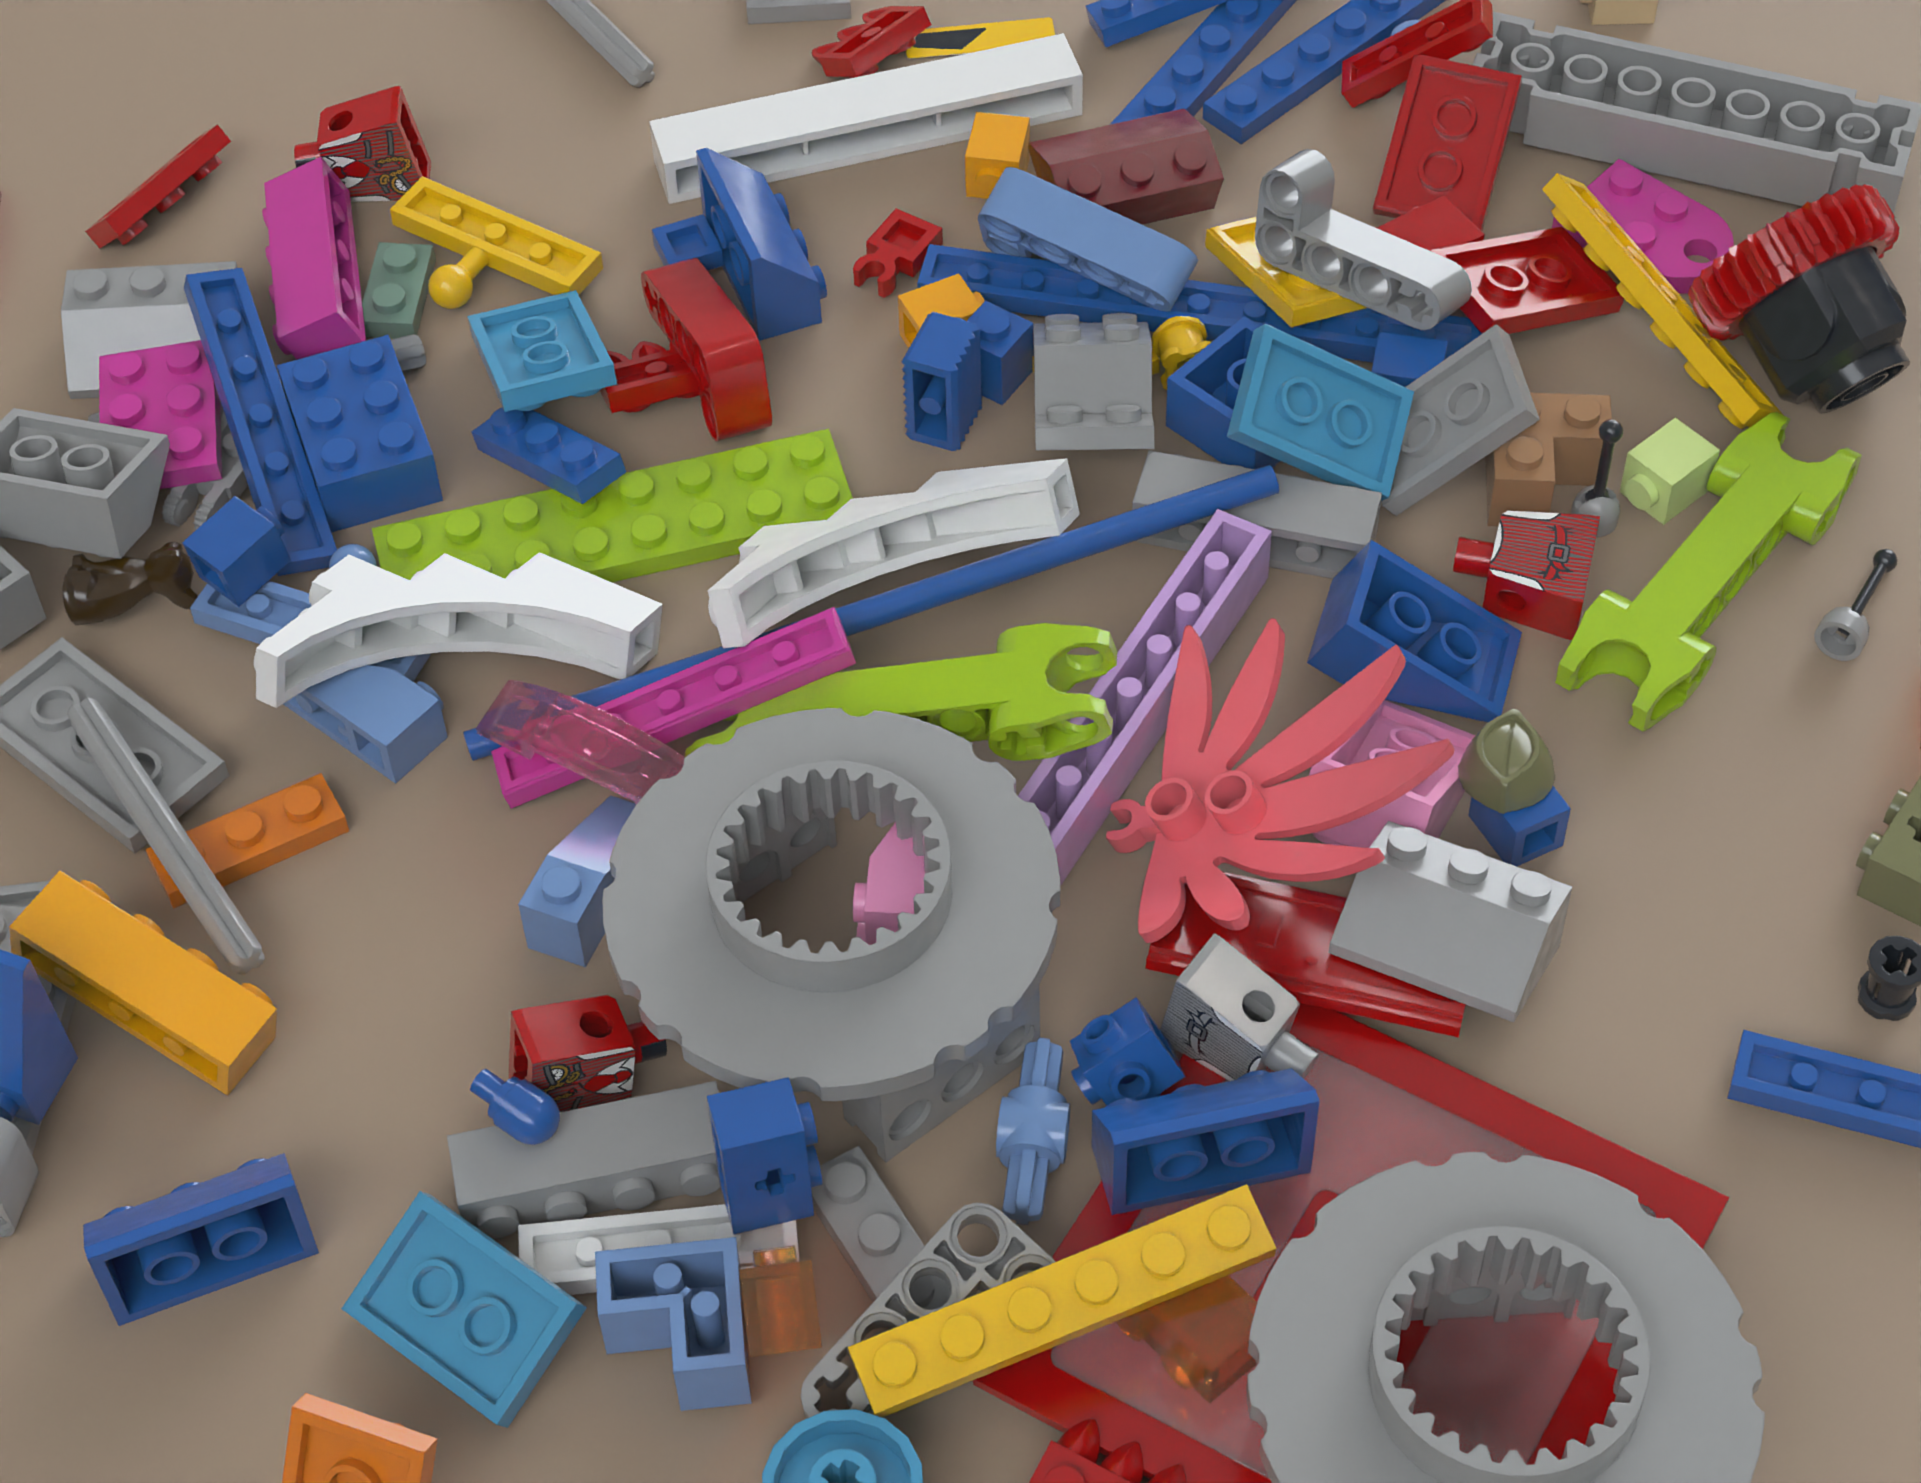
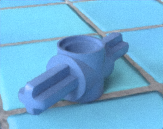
M1038 1038L1037 1042L1026 1044L1023 1053L1019 1087L1011 1090L1007 1097L1002 1096L999 1110L996 1157H999L1001 1163L1008 1168L1002 1211L1009 1219L1016 1220V1224L1028 1225L1030 1221L1041 1219L1044 1210L1048 1173L1055 1171L1060 1164L1065 1163L1070 1103H1067L1066 1098L1059 1093L1064 1052L1060 1045L1051 1043L1048 1038Z

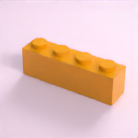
M59 871L9 926L11 953L30 959L38 975L227 1096L276 1037L277 1008L273 1006L271 999L261 989L250 983H242L240 985L219 972L217 965L206 954L193 948H189L186 951L167 939L161 928L151 919L141 914L131 916L112 904L109 896L90 881L81 880L78 882L64 872Z

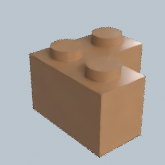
M1530 392L1540 420L1485 456L1488 526H1499L1501 514L1506 511L1550 513L1555 485L1590 486L1595 484L1603 443L1599 436V427L1604 421L1612 419L1610 395Z

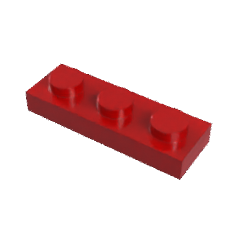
M1460 0L1342 61V95L1352 108L1369 99L1383 97L1393 87L1407 81L1414 53L1448 60L1462 52L1476 50L1486 40L1493 37V10L1491 2L1489 0Z
M218 124L195 138L85 232L99 249L116 238L122 245H125L148 226L142 217L153 207L161 214L186 194L179 186L192 175L199 182L222 163L216 154L227 146L231 140Z

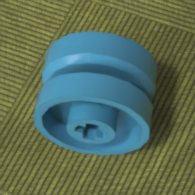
M857 1409L823 1411L796 1423L773 1446L762 1472V1483H923L922 1463L909 1438L888 1420Z

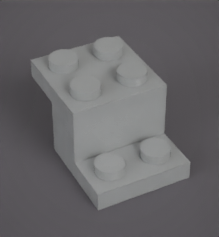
M1112 313L1103 315L1102 323H1079L1078 315L1053 314L1045 317V323L1033 324L1036 450L1154 449L1152 342L1148 323L1137 322V315Z

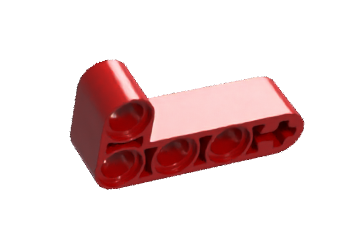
M692 258L643 271L641 273V283L649 312L697 378L702 412L712 439L717 442L772 426V410L766 369L757 335L699 259Z

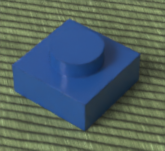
M704 214L652 229L653 244L664 266L692 258L699 259L707 271L724 266L722 248Z

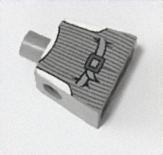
M1214 933L1176 980L1161 1031L1174 1049L1229 1081L1237 1080L1246 1073L1265 1070L1267 1067L1274 1072L1292 1068L1305 1079L1320 1053L1289 1033L1300 1007L1296 997Z

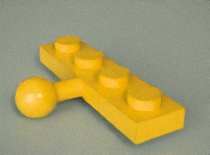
M423 176L390 208L394 226L464 256L456 265L447 264L440 266L430 276L428 283L429 294L436 304L446 309L459 308L469 301L473 292L472 280L485 266L553 295L574 290L580 295L603 270L601 252Z

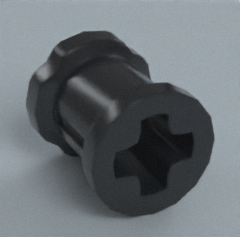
M1886 936L1877 940L1870 949L1867 960L1869 971L1860 978L1858 984V1003L1865 1012L1876 1019L1899 1021L1908 1017L1916 1006V990L1921 984V945L1903 936ZM1908 959H1910L1911 964L1907 974H1905L1904 970L1906 968ZM1880 983V984H1881V988H1880V990H1879V993H1878L1877 998H1875L1874 995H1875L1877 986H1878V984Z

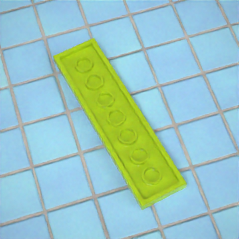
M828 428L626 472L584 504L554 489H548L373 527L372 533L380 568L407 580H411L415 573L424 570L444 553L506 579L511 571L519 569L540 552L612 583L740 554L738 547L763 526L827 520L853 497Z

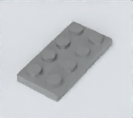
M61 637L0 685V747L135 854L148 842L71 726V720L67 714L72 704H80L88 697L99 701L177 819L229 777L225 761Z

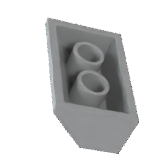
M236 261L67 270L61 318L67 386L70 399L99 398V356L200 340L184 291L185 277L187 274L238 268Z
M13 408L0 421V538L17 539L44 544L51 548H65L96 554L100 557L121 559L151 526L170 446L168 435Z
M1388 821L1369 847L1379 848L1385 859L1379 864L1356 874L1330 941L1328 953L1515 1022L1560 947L1572 886L1547 878L1539 872L1528 871L1491 858L1477 850L1463 848L1424 834L1416 828L1405 827Z

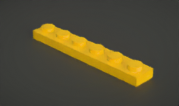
M1556 173L1542 188L1544 193L1556 205L1551 210L1553 216L1567 230L1572 233L1578 231L1588 243L1583 248L1586 255L1605 271L1611 270L1621 281L1616 286L1620 295L1633 307L1639 310L1644 308L1654 321L1649 327L1655 336L1672 349L1677 347L1688 361L1683 367L1691 378L1706 389L1711 387L1722 399L1718 404L1720 412L1740 429H1743L1745 426H1753L1766 415L1773 412L1783 415L1719 339L1710 337L1693 309L1584 183Z
M1246 1184L848 1347L873 1414L883 1418L1274 1257L1277 1248Z

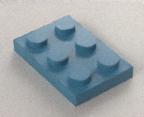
M576 290L467 316L472 339L504 412L512 410L530 411L543 406L548 401L568 396L587 397L596 394L601 388L617 385L614 364Z
M1264 324L1253 331L1227 437L1332 484L1354 486L1364 490L1381 492V501L1390 496L1414 391L1277 328Z
M419 1191L341 1309L493 1423L508 1428L587 1307L430 1194Z

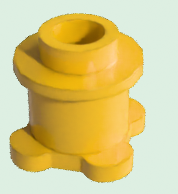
M1190 316L1169 318L1152 335V347L1160 357L1162 366L1165 368V373L1160 377L1165 390H1167V378L1211 343L1206 341L1207 332L1204 323L1197 318Z

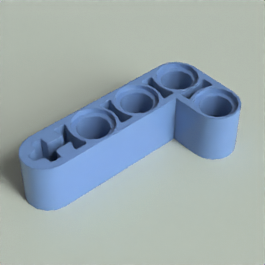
M1007 167L1004 169L978 214L983 241L993 253L1028 258L1034 253L1159 311H1171L1198 262V258L1193 251L1175 239L1018 168Z

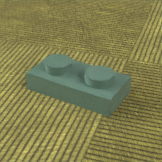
M378 243L362 302L366 337L378 338L389 335L390 338L396 339L412 334L417 335L428 294L429 279L436 263L433 245Z

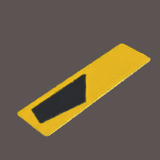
M1047 17L928 28L915 36L916 43L906 50L907 58L913 59L967 54L1055 35L1053 20Z

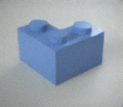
M736 1237L595 1251L597 1311L606 1354L672 1348L673 1374L681 1411L752 1404L743 1280Z

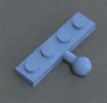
M347 544L338 548L329 561L330 569L344 557L351 555L377 566L373 554L367 548L358 544ZM268 581L240 607L209 584H206L190 607L195 624L261 644L263 640L273 636L297 618L304 609L310 608L312 605L309 602V593ZM432 653L393 658L370 665L395 669L414 682Z

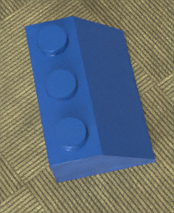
M709 148L696 150L703 214L722 248L724 262L722 267L758 340L761 341L822 323L820 299L827 297L825 279L818 265L810 266L808 262V250L801 230L799 228L791 229L789 225V212L783 195L781 193L773 194L762 173Z
M1292 1068L1271 1073L1265 1070H1257L1246 1073L1233 1081L1209 1086L1190 1084L1176 1089L1171 1094L1143 1100L1133 1098L1119 1099L1108 1104L1105 1108L1092 1110L1091 1146L1111 1214L1116 1215L1228 1191L1246 1184L1251 1186L1311 1173L1320 1103L1316 1089Z
M285 1153L269 1159L260 1158L248 1161L235 1171L201 1183L191 1182L183 1184L168 1195L137 1206L116 1208L108 1212L103 1218L83 1225L84 1250L87 1260L118 1326L319 1253Z

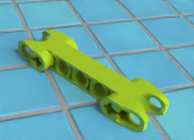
M1778 412L1766 415L1753 426L1739 433L1719 457L1707 483V490L1721 499L1633 602L1610 589L1604 590L1584 612L1580 626L1558 665L1555 683L1572 691L1579 689L1585 682L1597 675L1616 674L1628 678L1639 687L1637 697L1632 703L1633 714L1628 724L1642 732L1650 729L1668 714L1683 706L1705 678L1716 655V647L1701 639V636L1787 533L1810 545L1816 544L1835 521L1840 504L1857 474L1862 455L1849 448L1839 449L1834 455L1822 462L1807 463L1793 459L1781 449L1786 439L1785 430L1791 419Z
M1052 623L1017 626L1009 628L1000 634L997 639L996 653L830 674L723 719L735 722L725 731L696 740L691 746L686 748L685 757L706 743L718 745L728 742L734 736L737 728L759 720L797 711L842 708L845 713L855 717L866 716L874 710L895 713L939 726L969 742L988 740L989 748L993 753L1001 758L1012 761L1053 758L1099 743L1112 734L1113 718L1109 714L1105 700L1095 698L1090 694L1066 692L1075 684L1105 675L1110 669L1117 666V649L1110 632L1095 627ZM1078 647H1088L1100 652L1094 655L1067 654L1070 650ZM1085 717L1090 718L1094 722L1087 725H1077L1068 722L1067 719Z

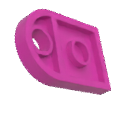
M1621 159L1615 161L1587 186L1590 192L1679 294L1688 293L1693 280L1700 276L1701 270L1711 266L1713 259L1723 256L1729 251V247L1734 246L1731 229L1716 212ZM1555 217L1553 218L1552 228L1562 226L1582 248L1588 244L1578 231L1572 233L1561 225ZM1699 255L1709 259L1710 262L1698 263L1687 257Z

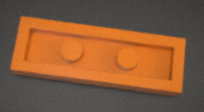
M319 773L190 829L186 833L221 886L224 887L349 832V827L342 809L322 773ZM151 847L145 849L150 864L173 909L187 903Z

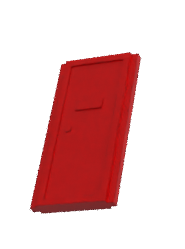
M1222 871L1234 883L1247 903L1250 914L1248 926L1240 930H1230L1215 923L1196 902L1188 883H1186V903L1181 919L1166 936L1150 944L1145 969L1180 976L1215 933L1296 997L1299 1003L1453 1037H1459L1466 1004L1328 953L1330 941L1347 900L1346 897Z

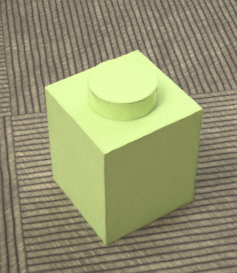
M1675 417L1627 453L1620 493L1627 497L1636 508L1644 510L1664 525L1708 492L1707 483L1718 461L1720 449Z

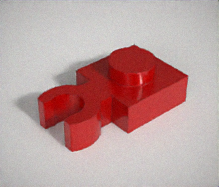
M895 208L866 241L867 255L860 257L853 267L854 285L861 287L868 278L879 277L877 279L878 296L883 298L889 296L896 288V276L899 272L914 278L923 266L929 244L942 246V227Z

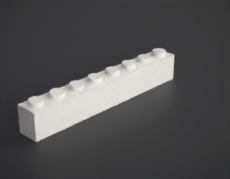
M1064 33L651 120L649 123L654 162L668 203L672 204L701 197L696 150L709 148L762 173L767 183L968 140L976 112L1030 117V126L1082 115L1083 74Z

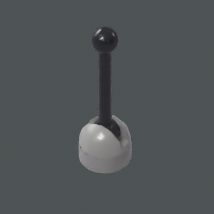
M1614 419L1604 421L1599 427V436L1603 443L1595 484L1584 487L1577 494L1571 510V514L1600 516L1596 537L1612 533L1617 527L1620 514L1619 500L1615 492L1607 487L1614 446L1623 436L1621 423Z
M1881 549L1875 553L1873 557L1874 569L1851 607H1836L1823 617L1815 631L1814 637L1819 649L1827 656L1836 660L1849 661L1855 659L1861 653L1868 640L1870 629L1867 619L1862 612L1884 574L1892 571L1897 565L1898 559L1892 550ZM1838 630L1847 636L1846 639L1837 634L1836 631Z

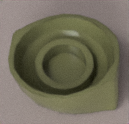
M1511 709L1488 722L1469 743L1458 765L1459 779L1463 789L1478 802L1502 814L1533 806L1543 800L1551 791L1555 781L1553 760L1546 744L1534 727L1517 709Z

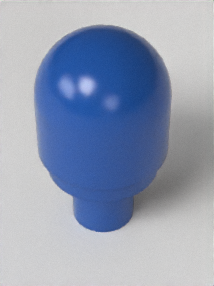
M483 1069L473 1080L470 1091L490 1104L488 1116L493 1119L494 1125L517 1141L528 1145H536L547 1141L556 1132L560 1122V1111L557 1103L549 1094L527 1079L521 1080L514 1076L505 1082L488 1069Z

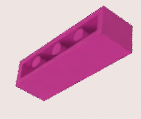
M319 157L264 183L266 207L262 209V216L269 234V245L266 246L265 252L272 268L273 284L269 286V294L276 313V324L272 326V332L280 350L285 355L292 354L297 360L366 341L350 191L324 159Z

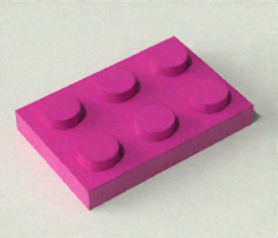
M201 340L99 356V423L168 435L170 446L160 489L222 479L220 398Z

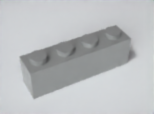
M1148 450L1132 502V510L1255 469ZM1275 473L1279 484L1278 494L1224 511L1272 531L1269 567L1333 579L1370 540L1375 542L1378 532L1382 493L1354 486H1343ZM1212 516L1134 542L1188 552Z
M712 1081L560 1112L559 1126L554 1135L547 1141L536 1145L521 1143L497 1126L447 1135L460 1216L490 1238L495 1239L511 1235L518 1229V1225L582 1219L585 1215L617 1208L621 1210H637L648 1206L656 1200L685 1194L689 1196H705L717 1191L720 1188L707 1102L708 1095L719 1093L717 1082Z

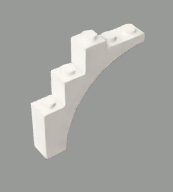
M1065 458L941 471L934 474L913 493L850 499L827 520L763 526L738 547L740 552L739 564L707 590L709 595V615L713 624L718 628L723 648L744 647L769 627L798 610L840 590L879 575L968 550L1015 541L1060 536L1080 515L1068 460Z
M540 552L519 569L511 571L506 579L445 553L424 570L415 573L411 580H407L354 556L347 555L326 572L320 573L312 581L309 592V602L312 606L304 609L297 618L273 636L263 640L256 648L254 656L256 699L277 708L307 688L348 670L393 658L438 652L489 651L538 656L583 666L621 680L634 675L658 653L662 604Z

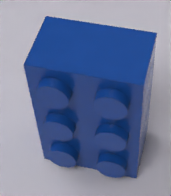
M389 335L276 365L331 533L443 501L434 455Z

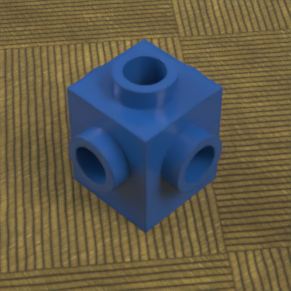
M1137 997L1110 1015H1102L1093 1019L1084 1027L1081 1034L1070 1040L1079 1064L1078 1067L1071 1071L1072 1076L1092 1105L1100 1100H1103L1107 1106L1116 1100L1124 1098L1143 1100L1157 1097L1164 1090L1186 1077L1171 1043Z

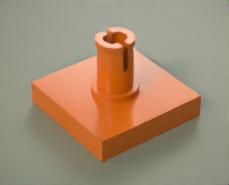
M305 1393L291 1408L282 1483H431L438 1438L406 1428L399 1423L389 1422Z

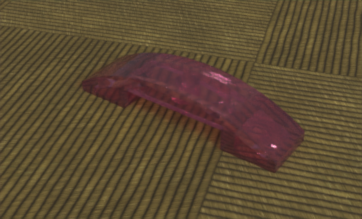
M508 680L476 727L477 734L531 760L535 753L634 801L635 806L659 779L676 776L684 765L685 756L635 726L571 696L522 681Z

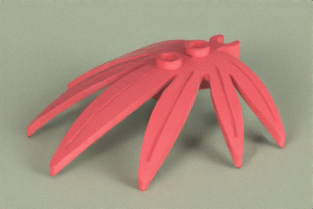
M1270 618L1236 678L1210 733L1212 686L1208 662L1202 641L1191 625L1185 626L1168 714L1162 781L1149 791L1145 800V806H1140L1138 802L1131 799H1122L1112 803L1110 811L1119 823H1129V825L1124 829L1111 830L1106 833V839L1115 851L1119 853H1131L1142 848L1147 842L1155 841L1143 885L1138 916V933L1146 943L1160 940L1177 925L1185 909L1186 883H1188L1196 902L1215 923L1230 930H1240L1248 926L1250 914L1247 903L1234 883L1218 868L1222 863H1228L1246 872L1266 878L1293 882H1313L1355 874L1371 868L1385 859L1379 848L1264 839L1286 838L1315 833L1368 815L1415 788L1452 757L1455 751L1449 739H1444L1281 783L1302 773L1329 756L1350 739L1374 714L1395 685L1405 667L1406 659L1398 645L1391 647L1268 742L1235 770H1231L1254 742L1272 707L1282 671L1285 634L1276 619Z

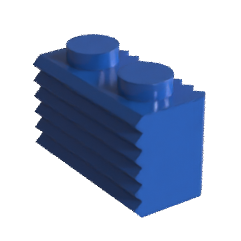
M932 312L927 315L902 360L904 364L902 371L905 373L902 378L905 381L903 387L906 389L903 393L906 397L903 403L906 405L904 411L907 413L904 418L907 421L905 424L907 428L905 434L911 440L956 451L961 449L960 442L965 441V434L969 433V426L973 425V419L978 417V410L982 409L980 328L976 323Z

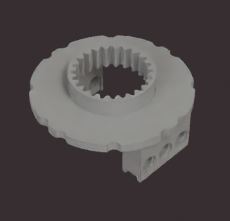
M842 708L804 710L772 716L737 728L734 736L728 742L718 745L706 743L684 758L682 770L676 776L659 779L635 806L623 825L609 860L611 874L615 879L610 886L604 888L602 899L603 924L611 964L624 995L634 996L640 1000L638 1005L640 1017L649 1031L659 1040L669 1039L676 1041L682 1047L684 1060L710 1076L739 1088L789 1077L794 1093L808 1091L820 1097L821 1101H842L844 1119L852 1127L857 1125L877 1147V1154L886 1163L1022 1065L1026 1044L1037 1042L1038 1038H1040L1039 984L1048 968L1057 939V918L1051 914L1055 908L1060 906V875L1057 855L1050 832L1035 803L1019 798L1016 794V779L998 762H986L977 758L973 753L972 743L939 726L916 718L877 710L860 717L848 715ZM841 808H849L854 820H860L868 812H873L876 814V826L883 828L895 821L898 838L904 840L913 837V852L916 856H924V893L916 894L913 898L914 914L901 912L897 916V932L884 927L876 929V943L868 945L861 938L855 937L851 939L848 951L840 952L832 941L824 943L818 953H811L807 941L799 939L790 948L783 947L781 933L775 931L762 938L760 921L756 918L750 920L745 918L742 902L776 879L783 882L791 877V869L825 846L829 845L831 848L837 846L834 818Z
M1485 1152L1452 1154L1449 1161L1440 1166H1426L1416 1160L1377 1173L1350 1187L1316 1213L1314 1231L1303 1238H1292L1286 1245L1267 1277L1257 1301L1250 1328L1248 1353L1255 1359L1257 1366L1247 1376V1406L1250 1419L1258 1422L1265 1433L1264 1437L1260 1440L1259 1455L1272 1483H1751L1760 1454L1765 1423V1412L1755 1404L1753 1394L1758 1391L1762 1380L1761 1362L1757 1348L1741 1336L1738 1329L1744 1313L1741 1305L1722 1273L1704 1250L1670 1218L1661 1219L1648 1215L1641 1208L1638 1196L1628 1189L1586 1170L1535 1156L1522 1155L1515 1161L1504 1163L1491 1159ZM1576 1299L1580 1301L1576 1316L1580 1320L1598 1318L1596 1339L1598 1342L1612 1343L1607 1361L1609 1367L1618 1369L1613 1385V1393L1616 1394V1398L1608 1408L1604 1424L1595 1423L1590 1427L1585 1445L1575 1439L1567 1441L1562 1459L1560 1460L1547 1448L1539 1449L1535 1464L1526 1465L1517 1450H1509L1502 1462L1497 1463L1492 1462L1486 1445L1479 1444L1467 1454L1459 1449L1458 1433L1451 1431L1440 1437L1432 1434L1435 1417L1430 1412L1413 1415L1416 1394L1413 1389L1401 1388L1404 1368L1402 1363L1396 1362L1401 1330H1407L1411 1320H1423V1326H1437L1439 1319L1493 1316L1494 1322H1508L1509 1315L1563 1312L1564 1319L1572 1317Z

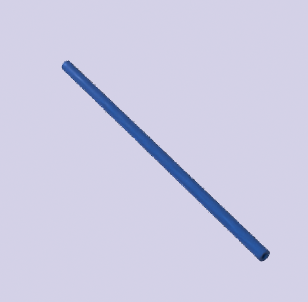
M1267 465L1062 533L1060 536L1050 537L835 608L848 637L1212 516L1217 509L1227 511L1278 494V480L1273 468ZM796 622L763 632L754 640L761 638L765 635H768L770 633H773L789 625H792ZM723 646L464 731L463 735L472 761L492 755L491 751L737 647L723 648Z

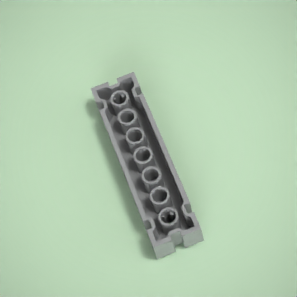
M1493 12V37L1482 44L1481 53L1476 54L1472 65L1522 75V85L1509 131L1524 134L1523 144L1612 164L1621 159L1645 172H1652L1803 206L1807 201L1812 203L1826 193L1832 195L1842 187L1849 189L1855 184L1861 186L1866 184L1877 188L1881 197H1884L1894 214L1921 115V103L1879 95L1877 103L1855 99L1856 89L1556 25L1553 33L1534 30L1535 20Z

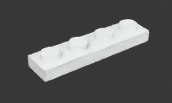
M725 1204L518 1225L519 1259L569 1295L597 1292L595 1251L736 1237L742 1277L801 1272L796 1220L733 1235Z

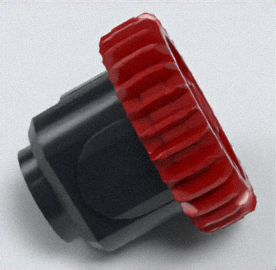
M1855 184L1849 189L1842 187L1832 195L1826 193L1812 203L1807 201L1801 208L1791 213L1787 211L1783 217L1772 223H1767L1764 228L1756 233L1747 235V238L1738 245L1729 247V251L1723 256L1713 259V264L1701 270L1700 276L1693 280L1689 288L1688 295L1693 310L1711 338L1725 341L1727 339L1734 340L1743 335L1779 398L1795 404L1812 399L1821 414L1842 408L1868 395L1898 376L1910 365V361L1901 347L1907 322L1905 318L1907 316L1906 308L1902 297L1879 260L1884 257V252L1892 249L1893 244L1898 240L1900 227L1884 197L1882 198L1877 188H1873L1871 185L1863 184L1861 186Z

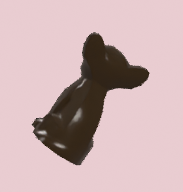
M178 542L164 544L160 549L151 552L147 559L123 556L121 559L115 558L107 561L93 562L88 560L84 554L74 555L72 566L68 569L67 574H65L62 587L66 613L75 625L103 622L120 615L153 592L167 597L172 603L184 609H190L198 595L191 589L194 572L189 556L183 552L182 545Z

